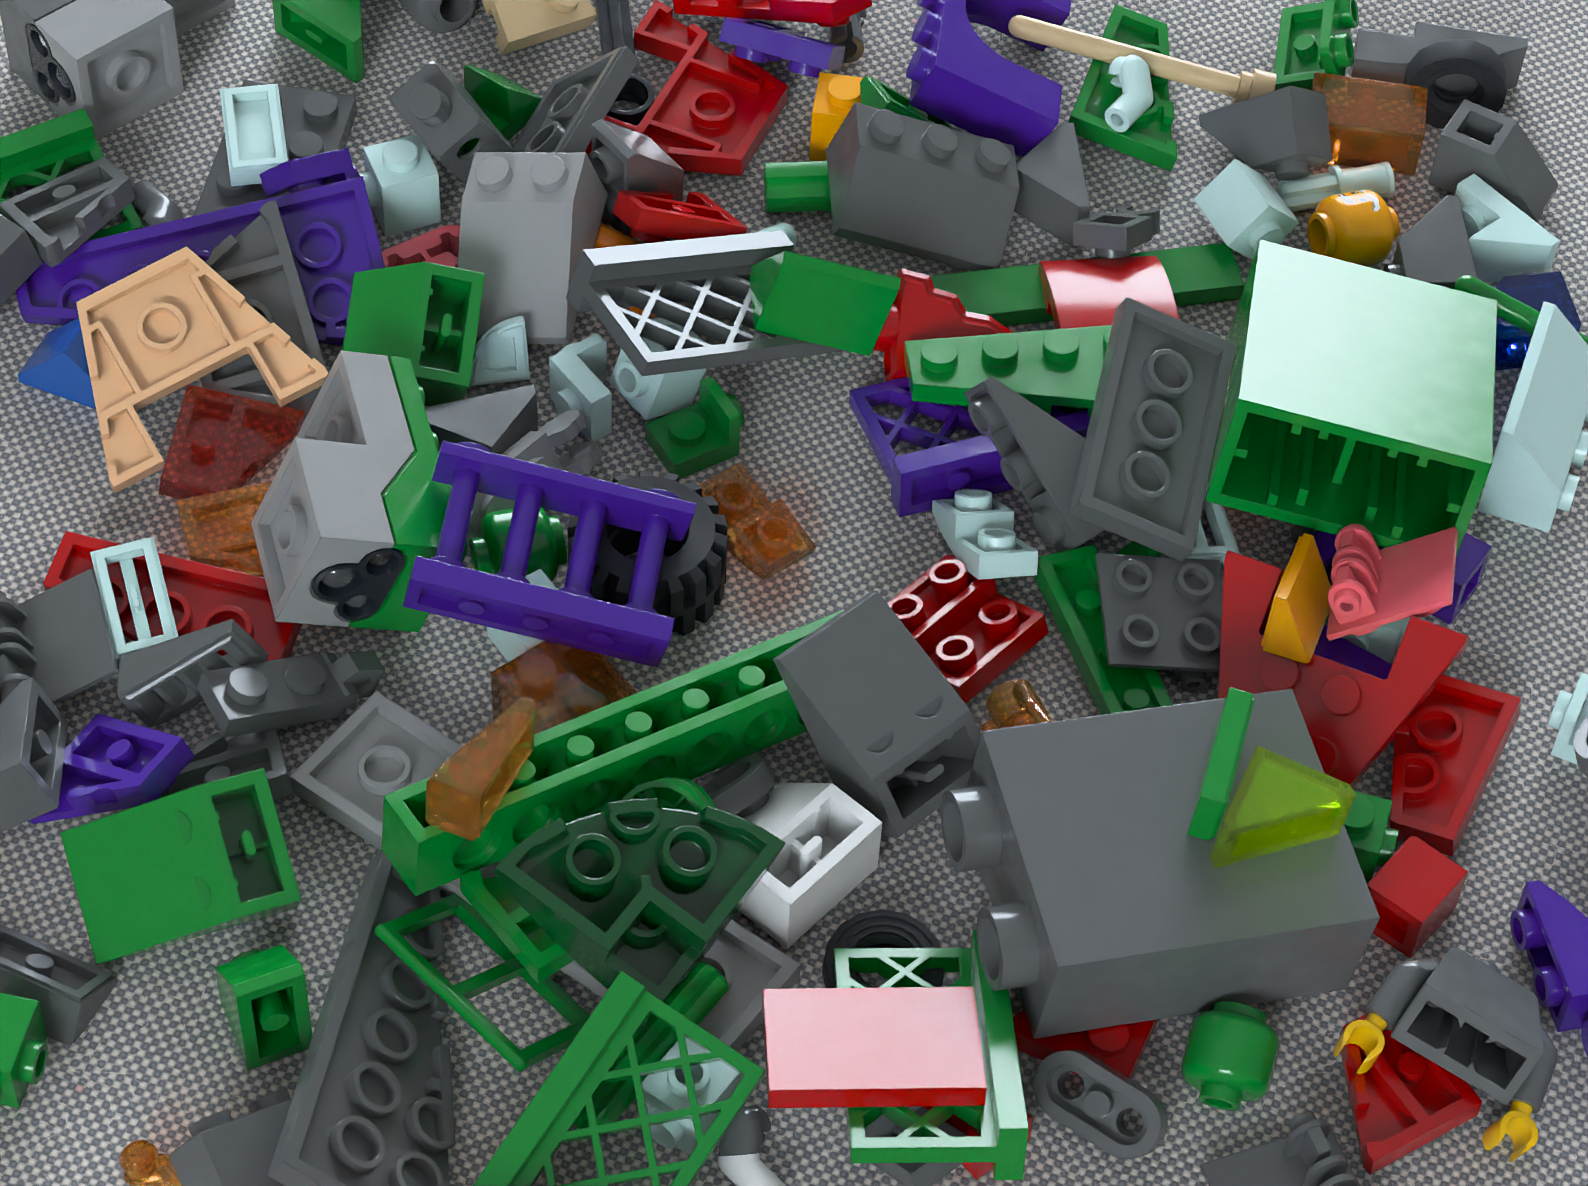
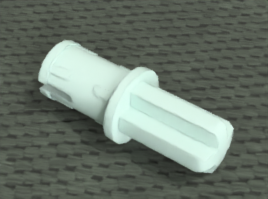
M1388 161L1341 169L1338 165H1332L1327 169V173L1309 175L1296 180H1281L1277 184V193L1291 212L1315 209L1322 199L1336 194L1371 190L1378 193L1382 198L1388 199L1392 198V193L1395 192L1394 174Z

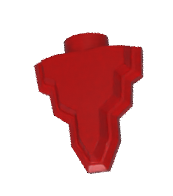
M900 268L897 277L901 278L899 291L873 347V351L884 352L883 363L886 382L907 377L904 362V341L1013 332L991 316L967 312L957 294L936 289L929 275Z

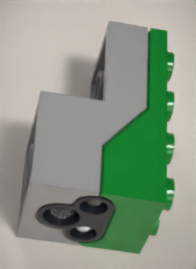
M340 351L297 434L298 438H294L251 522L275 621L348 627L350 625L355 628L419 632L430 613L403 607L402 605L415 557L420 556L429 559L436 555L451 485L431 481L439 452L438 437L436 433L431 431L425 410L424 390L417 383L410 358L390 356L388 359L385 355ZM467 538L461 563H463L467 552Z

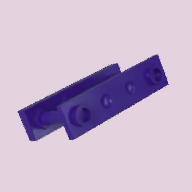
M442 441L431 481L451 485L438 547L435 557L429 559L420 556L415 557L402 606L658 668L670 643L674 618L659 615L653 609L666 539L683 541L694 517L697 503L681 500L676 494L663 489H648L645 491L492 453L485 446L474 442H459L455 444ZM477 492L515 501L500 572L495 574L469 569L461 563ZM540 507L578 516L564 588L558 590L531 584L525 578ZM603 523L641 532L627 604L617 605L597 600L589 593Z

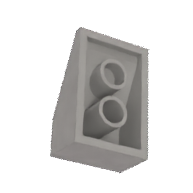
M474 153L461 201L458 268L485 273L476 343L488 330L498 323L513 317L523 316L527 344H570L577 312L566 299V295L582 251L594 249L608 195L586 153Z

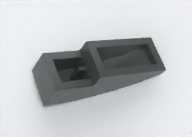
M1416 22L1413 37L1358 28L1354 46V64L1349 69L1346 100L1380 104H1408L1404 93V80L1411 59L1419 50L1436 41L1453 38L1475 40L1491 47L1503 59L1508 77V89L1517 87L1528 47V38ZM1462 74L1445 75L1434 83V87L1439 92L1449 95L1467 94L1478 85L1474 78Z

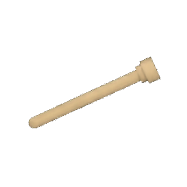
M1023 15L1014 16L1008 24L1009 32L1016 38L1110 64L1119 56L1137 55L1148 64L1150 75L1232 97L1233 104L1272 92L1276 85L1277 76L1275 73L1253 68L1251 73L1241 70L1239 75Z

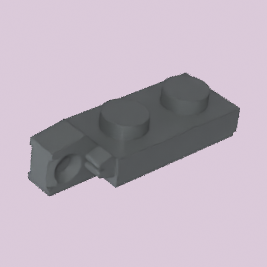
M374 651L347 652L339 659L335 653L324 652L322 655L314 653L203 671L197 689L223 736L231 737L340 718L344 708L356 704L359 698L370 697L377 691L376 688L382 674L385 672V668Z

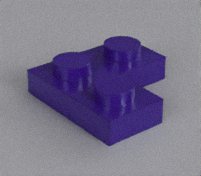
M724 18L719 41L736 45L734 55L760 63H767V61L781 63L782 58L788 59L787 70L819 78V73L823 69H840L846 48L805 36L806 32L758 19Z

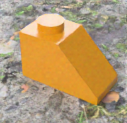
M819 73L812 110L809 161H825L827 157L826 148L855 102L861 104L860 82L863 79L862 77Z

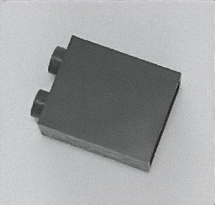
M1292 689L1253 694L1252 699H1255L1230 798L1216 837H1212L1211 841L1187 835L1216 724L1226 698L982 731L967 787L947 790L943 794L941 802L943 839L949 861L956 872L981 869L992 904L991 906L981 907L977 917V943L982 969L990 987L994 991L1018 987L1034 1039L1210 1011L1216 1002L1222 1001L1251 1005L1347 989L1380 917Z

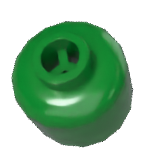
M540 507L526 576L541 569L552 582L557 577L559 566L567 563L566 541L558 517L556 515L548 516L543 508ZM513 508L493 511L482 518L479 537L469 540L470 556L474 570L490 574L500 572Z
M1222 1001L1216 1002L1212 1010L1201 1012L1193 1019L1181 1063V1072L1185 1081L1200 1091L1198 1098L1200 1102L1216 1109L1237 1111L1240 1109L1241 1101L1259 1100L1268 1093L1278 1056L1280 1040L1276 1031L1267 1024L1268 1017L1264 1012L1245 1004Z

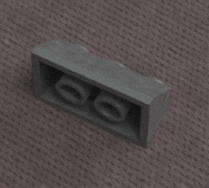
M855 102L826 148L834 235L970 271L1000 268L1020 189L1014 146L995 139L951 129L941 124L929 123L896 114L886 109H878Z

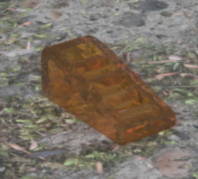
M525 697L518 699L431 775L426 785L425 816L426 821L431 826L474 841L476 837L479 838L534 749L535 701Z

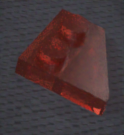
M188 384L160 478L158 494L221 508L297 437L303 424L305 411L285 406L280 407L276 404Z

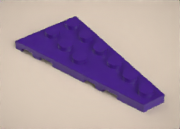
M363 176L86 241L60 264L52 268L42 260L43 263L16 290L20 314L25 323L65 325L79 318L77 301L186 246L206 262L217 245L230 234L235 238L260 216L258 209L266 202L276 200L319 344L343 345L354 273L385 268Z

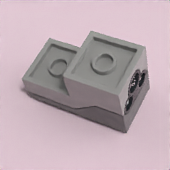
M0 0V15L10 69L60 116L84 108L94 125V137L98 140L184 92L177 36L235 5V0Z

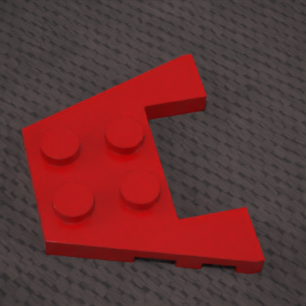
M655 0L634 31L635 49L679 64L638 126L606 116L604 120L650 137L684 171L741 176L786 105L788 85L750 60L735 56V50L729 54L725 53L708 41V32L694 23L686 27L673 18L672 8ZM592 140L584 152L588 158L590 152H592Z
M1227 550L1224 558L1218 699L1226 698L1230 687L1252 694L1292 689L1328 784L1352 790L1393 740L1395 732L1418 704H1422L1436 687L1435 683L1455 658L1458 659L1466 650L1471 638L1465 634L1411 615L1387 679L1370 675L1313 654L1309 663H1301L1263 651L1264 646L1261 645L1274 596L1285 571Z

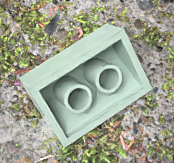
M1543 302L1477 511L1546 532L1550 531L1557 509L1569 512L1580 478L1568 473L1570 465L1582 468L1588 452V431L1582 430L1583 423L1588 422V344L1555 304Z

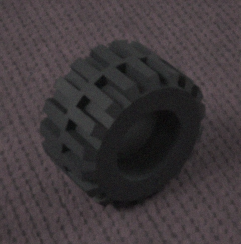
M639 471V477L628 478L626 473L613 476V483L645 491L648 489H663L676 494L681 500L697 503L694 517L683 541L666 539L664 555L669 557L662 559L653 609L659 615L674 618L672 632L677 631L680 635L685 636L694 631L695 620L706 623L713 616L714 605H720L724 596L728 548L725 515H719V504L712 496L702 497L703 488L693 481L686 485L679 483V475L666 472L664 478L654 477L653 471ZM578 516L569 518L567 528L568 564ZM603 523L589 592L594 599L617 605L627 604L636 560L626 556L638 551L641 532Z

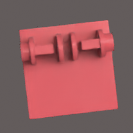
M1354 523L1342 528L1335 538V549L1337 552L1332 560L1331 581L1333 585L1328 592V603L1330 605L1326 635L1328 640L1331 641L1347 635H1365L1373 632L1381 625L1408 618L1411 615L1414 617H1426L1434 614L1442 607L1451 605L1453 602L1458 538L1456 526L1379 550L1370 531L1363 525Z

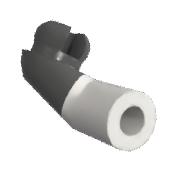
M743 1106L720 1140L718 1152L719 1168L736 1186H786L760 1160L761 1143L765 1141L766 1136L763 1132L771 1130V1121L765 1110L758 1106Z

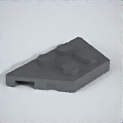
M276 200L266 202L258 209L260 216L235 238L231 234L212 250L210 258L205 263L245 297L246 302L270 323L274 322L291 337V342L311 359L315 358L326 368ZM249 354L200 378L209 404L305 419L322 388L320 386L280 407Z

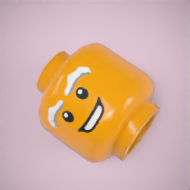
M1371 190L1336 194L1322 199L1315 213L1309 217L1307 224V238L1312 253L1366 267L1385 261L1392 250L1393 241L1399 235V220L1393 208L1387 206L1378 193Z

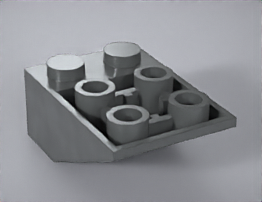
M871 591L773 659L833 784L883 822L881 834L894 837L902 836L941 807L945 791L967 787L981 732L968 706L878 591Z

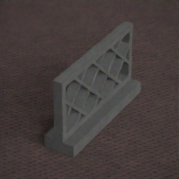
M783 230L585 249L582 251L566 295V299L577 313L591 311L596 313L641 376L843 351L766 332L761 333L773 338L760 339L739 330L741 324L754 329L753 309L749 307L752 302L750 288L752 265L783 251L792 252L794 248L793 242ZM737 296L744 299V302L740 304L726 297ZM687 301L694 304V308L691 310L674 302ZM637 307L644 311L641 316L624 308ZM701 308L734 321L733 327L699 313ZM651 313L683 326V332L681 333L650 320ZM692 330L723 344L710 345L689 336ZM640 336L673 350L652 353Z

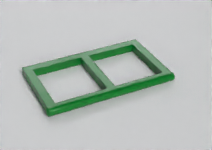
M456 893L387 923L379 924L375 928V935L518 1072H522L526 1068L568 1048L590 1017L550 977L537 984L476 909ZM455 914L505 962L452 985L402 936ZM518 976H521L571 1024L521 1050L468 1000Z

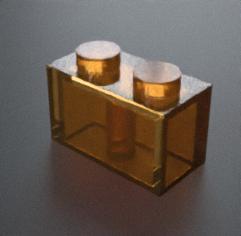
M1314 72L1310 90L1326 95L1333 161L1325 164L1356 168L1388 161L1393 173L1415 176L1425 136L1428 87Z

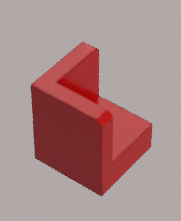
M1409 837L1367 883L1380 917L1373 934L1411 959L1454 911L1468 871L1418 837Z

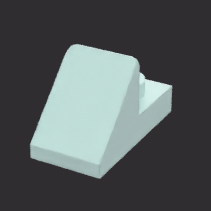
M1472 174L1458 183L1455 195L1459 197L1477 278L1486 282L1540 286L1548 280L1560 240L1477 175Z

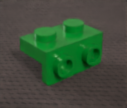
M1324 0V2L1282 8L1273 71L1277 76L1274 91L1287 86H1295L1323 94L1344 90L1346 67H1351L1354 64V49L1350 33L1351 28H1357L1359 23L1356 0Z

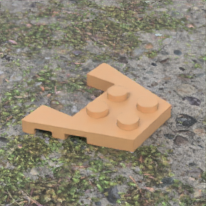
M187 246L76 302L109 482L114 493L165 468L164 460L138 417L137 410L246 354L251 356L280 407L322 386L329 374L318 360L307 356L291 342V337L274 322L270 323L246 302L245 297Z

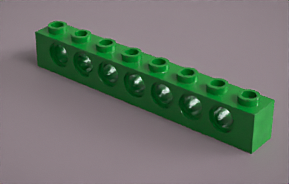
M843 610L384 795L381 850L414 896H418L456 880L468 871L479 870L503 860L525 839L557 819L562 818L564 823H569L579 818L599 813L606 803L621 801L637 785L668 776L693 780L742 757L752 755L807 732L808 730L773 659Z

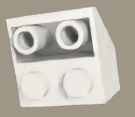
M779 783L768 792L769 801L762 808L748 816L742 817L764 828L785 842L784 848L739 911L786 949L794 944L878 868L883 822L833 783Z

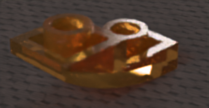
M741 462L699 485L703 488L702 497L712 496L719 504V515H725L728 537L727 550L762 580L765 581L815 552L817 546L780 498L771 503Z

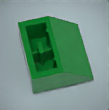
M418 262L355 272L351 287L342 351L385 355L388 359L390 356L410 358L417 383L424 390L425 406L429 407L464 399L470 387L485 273L430 262Z

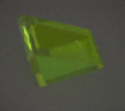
M1257 745L1224 818L1210 854V859L1214 867L1219 868L1337 835L1343 827L1356 795L1350 784Z

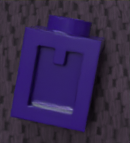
M348 148L288 160L259 174L266 197L286 192L293 193L360 177L358 170L352 164Z

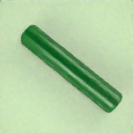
M702 961L694 966L665 1003L699 1025L727 993L729 984L718 970ZM654 1015L649 1018L634 1038L639 1065L661 1061L678 1041L676 1030ZM628 1050L625 1051L613 1070L631 1067ZM648 1075L641 1076L642 1082ZM633 1078L604 1083L593 1098L598 1125L615 1122L636 1098ZM587 1110L583 1112L575 1124L578 1129L589 1127Z

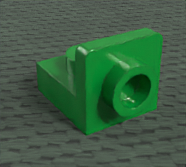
M710 376L700 380L698 403L646 423L645 440L668 473L679 475V479H682L739 455L740 428L745 423L744 414L737 398L732 393L725 394L714 377Z

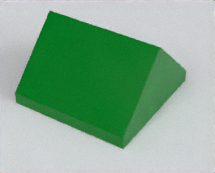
M783 251L751 267L750 288L754 330L870 356L899 291L901 278Z

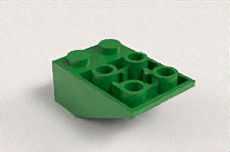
M264 767L197 785L60 832L96 966L297 909L301 902V896Z

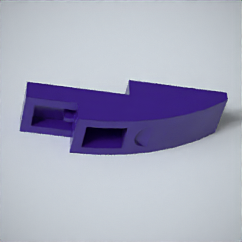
M1540 880L1526 882L1516 910L1512 911L1510 916V929L1513 941L1520 951L1525 950L1533 968V989L1535 996L1538 998L1539 1005L1542 1008L1549 1009L1557 1032L1582 1028V1043L1588 1057V918L1568 900Z

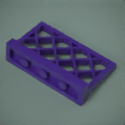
M908 377L849 390V404L891 484V502L899 518L932 510V500L955 499V492L958 490L981 489L989 491L993 495L1014 489L1003 475L1000 466L1002 458L989 437L982 435L961 441L950 439L957 426L981 434L970 418L968 406L956 405L953 407L948 404L912 401ZM891 403L905 408V411L897 421L874 413L871 407ZM1052 405L1051 414L1049 415L1086 439L1091 418L1088 417V410L1069 413L1064 411L1065 406ZM918 413L945 422L938 434L911 426V423ZM900 440L925 448L924 450L896 456L894 452Z

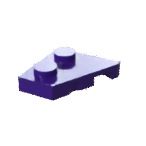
M97 713L65 748L58 808L27 822L38 824L132 808L151 802L171 788L176 777L195 755L182 737Z

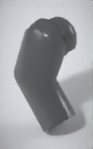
M141 180L132 187L136 199L131 204L144 215L143 219L146 221L142 228L183 219L180 208L149 181Z

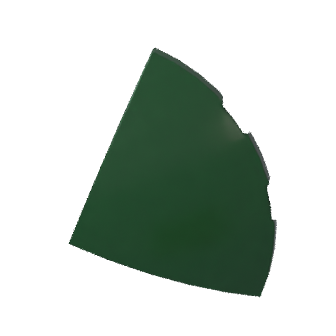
M656 798L628 799L606 803L599 813L582 817L569 823H564L562 818L553 821L516 846L495 867L494 874L544 931L604 987L609 989L619 973L623 971L644 985L646 991L665 1003L681 981L703 959L782 851L785 842L748 820L714 807L707 806L699 813L680 809L663 808L659 804V799Z

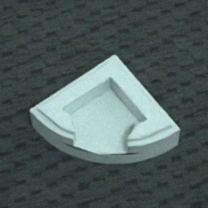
M523 316L504 320L493 326L481 337L475 346L470 386L530 380L526 329Z

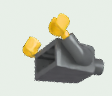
M1451 947L1441 962L1432 958L1404 961L1396 965L1364 1008L1363 1012L1367 1018L1365 1020L1352 1021L1345 1028L1334 1046L1333 1056L1337 1058L1346 1044L1351 1043L1360 1046L1366 1054V1059L1356 1073H1366L1384 1048L1385 1040L1382 1032L1384 1029L1392 1030L1390 1037L1506 1106L1508 1103L1511 1105L1507 1114L1485 1129L1482 1143L1485 1150L1490 1151L1502 1141L1505 1134H1508L1513 1142V1151L1510 1154L1509 1161L1513 1162L1534 1147L1538 1140V1129L1530 1115L1540 1111L1557 1064V1050L1541 1024L1538 998L1531 990L1502 974L1491 961L1476 959L1460 948Z

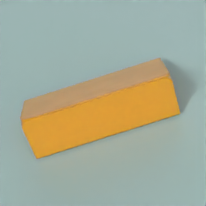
M1304 533L1302 537L1299 536L1274 596L1261 643L1264 646L1263 651L1301 663H1309L1311 661L1330 611L1328 592L1331 585L1313 535Z

